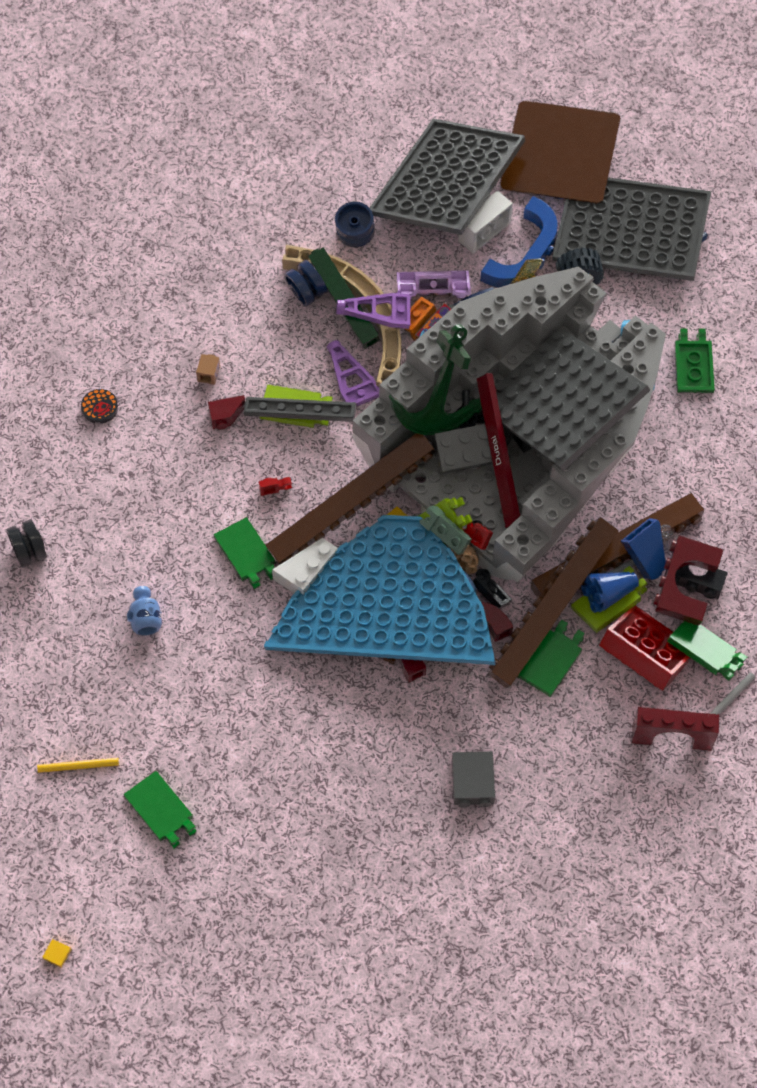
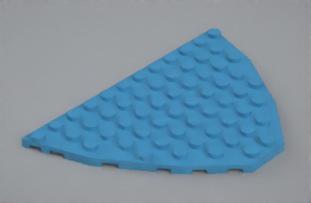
M382 515L377 519L378 522L371 527L367 526L349 543L345 542L335 552L334 557L324 566L323 571L318 574L313 584H310L305 594L303 595L297 590L292 595L281 614L282 617L277 626H274L271 637L264 644L265 650L486 665H495L496 663L485 610L481 601L478 599L454 553L431 530L428 531L420 524L419 521L423 518L418 516Z

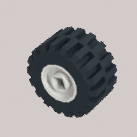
M576 248L563 253L557 259V272L580 267L593 277V283L596 285L604 278L600 255L596 250Z

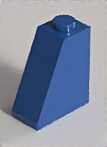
M649 518L623 538L621 543L642 576L646 579L655 580L666 570L664 569L666 560L660 522Z

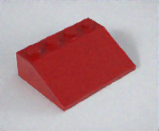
M636 605L607 629L599 644L607 653L616 657L662 691L672 683L691 659L667 642L669 636L673 633L672 630Z

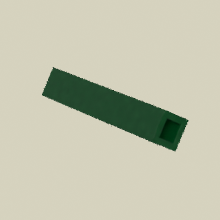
M324 247L313 250L308 256L309 261L322 277L336 305L337 300L355 298ZM359 304L358 311L364 312ZM343 315L364 349L380 341L379 335L370 321Z

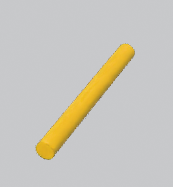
M119 758L37 765L38 773L119 766Z

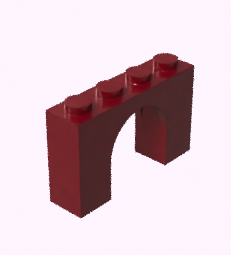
M679 535L677 540H673L669 551L672 552V555L665 562L664 569H667L666 575L661 576L658 586L662 588L660 594L656 593L653 604L656 605L655 612L699 626L703 621L708 603L681 593L675 583V574L677 570L684 566H697L716 572L724 549Z
M638 707L632 725V744L652 745L656 735L677 732L692 737V749L712 751L719 734V714Z

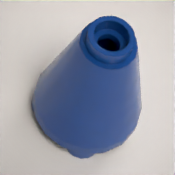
M634 572L594 573L586 577L585 584L581 586L583 595L587 596L591 610L594 613L602 612L634 591L639 586V580Z

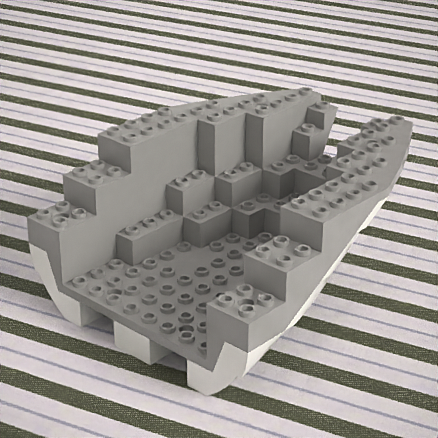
M580 267L529 278L459 302L407 348L406 362L379 385V397L353 420L355 444L360 449L369 467L416 433L408 430L397 419L388 396L391 395L410 413H417L426 407L445 361L444 352L436 342L439 330H446L450 334L452 327L457 324H461L467 329V336L461 342L471 357L468 369H460L454 364L444 406L446 413H454L462 408V390H470V400L480 398L477 378L492 373L496 387L499 382L507 377L512 370L519 366L526 357L532 354L560 327L648 385L651 391L564 471L533 448L523 453L514 439L510 441L507 445L520 517L508 528H505L493 464L440 475L436 453H434V457L426 463L423 461L418 465V469L412 474L407 473L402 477L403 480L395 486L392 484L388 487L392 492L399 487L421 505V514L427 508L436 505L443 499H458L462 497L465 505L455 510L457 517L460 515L464 517L470 514L473 524L480 523L493 532L486 550H481L472 543L469 544L477 552L478 565L483 569H487L492 576L497 578L515 580L516 582L520 581L533 565L558 542L575 516L584 508L597 488L618 466L634 445L656 382L666 334L653 323L647 325L637 316L632 318L623 327L622 335L621 328L611 320L598 331L590 326L607 293L594 284L593 277ZM481 409V411L477 414L483 415V410ZM477 423L475 426L483 425L485 423ZM424 435L434 448L432 439L434 435ZM417 477H424L426 480L423 483H419L415 479Z

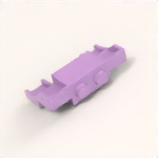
M469 271L397 272V293L410 294V299H412V296H416L417 293L419 295H429V293L447 295V293H452V295H456V298H466L467 295H471Z

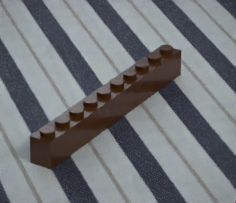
M416 433L267 543L266 547L279 564L284 563L314 542L325 538V534L330 530L335 531L338 529L342 521L354 517L356 511L361 507L366 508L372 503L371 500L376 496L384 495L388 487L392 484L395 486L403 480L402 477L407 473L412 474L418 469V465L423 461L424 463L430 461L434 457V448L424 435Z
M689 493L618 532L589 574L606 573L612 567L615 569L622 565L623 561L631 560L621 540L649 518L660 522L662 540L665 542L672 534H679L687 526L698 524L702 520L703 507L694 495ZM566 561L531 580L530 588L536 597H542L545 593L543 588L549 580H554L556 577L554 572L560 565L563 566Z
M602 517L590 521L586 527L588 531L585 536L582 534L575 543L578 546L574 551L572 549L565 557L566 563L556 569L554 580H549L543 588L545 593L542 597L538 596L532 604L534 606L531 612L528 611L523 616L521 627H516L510 635L512 640L509 644L506 642L499 652L502 654L498 659L495 658V665L488 666L490 668L488 675L505 688L510 687L618 533L619 530Z

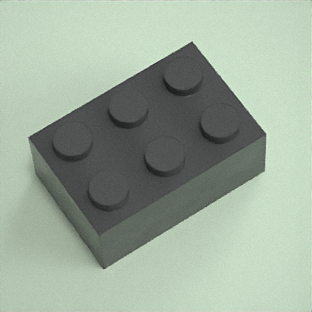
M485 424L436 433L432 437L440 475L493 464Z

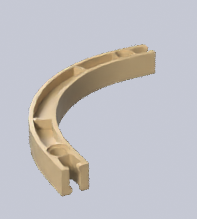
M286 245L285 254L282 258L283 269L298 271L297 265L304 260L309 261L308 256L313 249ZM328 254L356 298L384 294L374 281L361 270L336 256ZM388 303L378 304L376 312L380 315L390 316L391 305ZM363 304L371 313V305ZM376 323L383 348L381 365L376 381V386L379 387L384 379H387L400 367L401 335L399 328Z

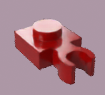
M277 477L265 478L259 481L260 495L264 496L279 493V490L291 489V478L285 477L280 480Z
M472 522L467 524V529L462 528L472 539L470 543L481 550H486L493 535L492 531L480 523L473 525Z

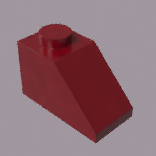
M244 395L208 402L213 430H223L233 425L244 410Z

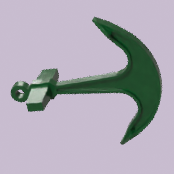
M457 324L453 326L450 334L446 330H439L436 342L444 352L445 361L429 402L424 409L417 413H410L391 395L388 396L397 419L404 427L414 433L434 435L451 431L461 426L482 409L481 400L477 398L470 400L469 404L457 412L446 413L444 411L454 364L460 369H468L471 357L461 342L468 333L463 325Z

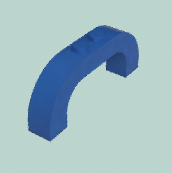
M533 196L524 208L523 218L537 225L541 231L525 257L514 265H503L489 259L481 270V282L499 288L532 278L538 268L542 269L545 264V258L547 256L550 257L554 250L553 246L558 226L556 215L547 203Z

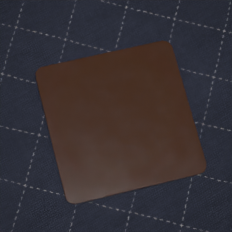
M521 101L517 108L512 133L524 135L525 142L503 173L500 181L501 188L508 191L591 203L602 202L620 125V115L606 111Z

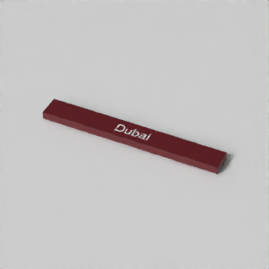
M486 373L477 378V384L505 528H508L520 517V511L493 374Z

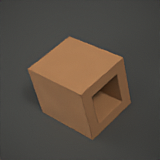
M201 354L196 371L197 382L216 384L220 370L219 357L212 354Z

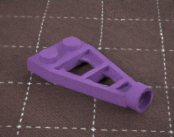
M388 293L337 300L336 314L349 315L392 328L409 329L410 294ZM384 303L390 304L391 315L384 316L378 314L376 306ZM370 304L371 313L358 311V305Z
M339 340L330 342L327 345V350L332 358L340 396L343 401L354 402L356 406H360L378 398L379 387L376 386L374 378L341 345ZM348 360L352 368L342 372L339 362ZM357 374L363 380V383L349 388L346 383V377Z

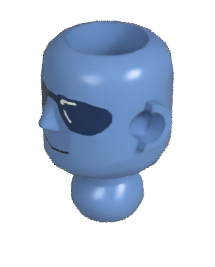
M139 586L134 589L133 597L136 601L130 605L127 612V621L130 622L133 632L142 636L152 635L158 632L162 626V612H160L158 602L150 598L151 591L147 586Z

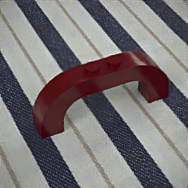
M481 601L485 610L489 633L494 641L497 642L510 636L514 626L506 614L496 606ZM401 659V668L408 683L426 675L427 667L423 660Z

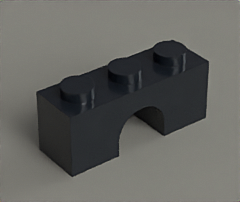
M684 566L676 571L675 583L685 587L690 592L704 594L709 599H719L728 572L717 569L716 572L708 570L706 574L697 576L690 571L689 566Z

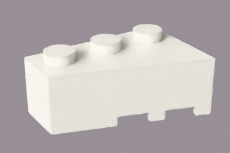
M321 538L272 570L273 580L293 593L299 590L304 595L309 589L310 584H313L318 574L323 571L327 562L334 557L338 548L324 538Z

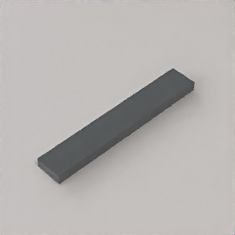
M246 397L243 413L244 416L353 422L357 406L354 402Z

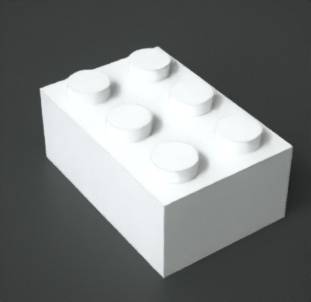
M496 191L493 195L490 194L464 233L459 235L458 241L474 254L511 224L513 203L499 191Z

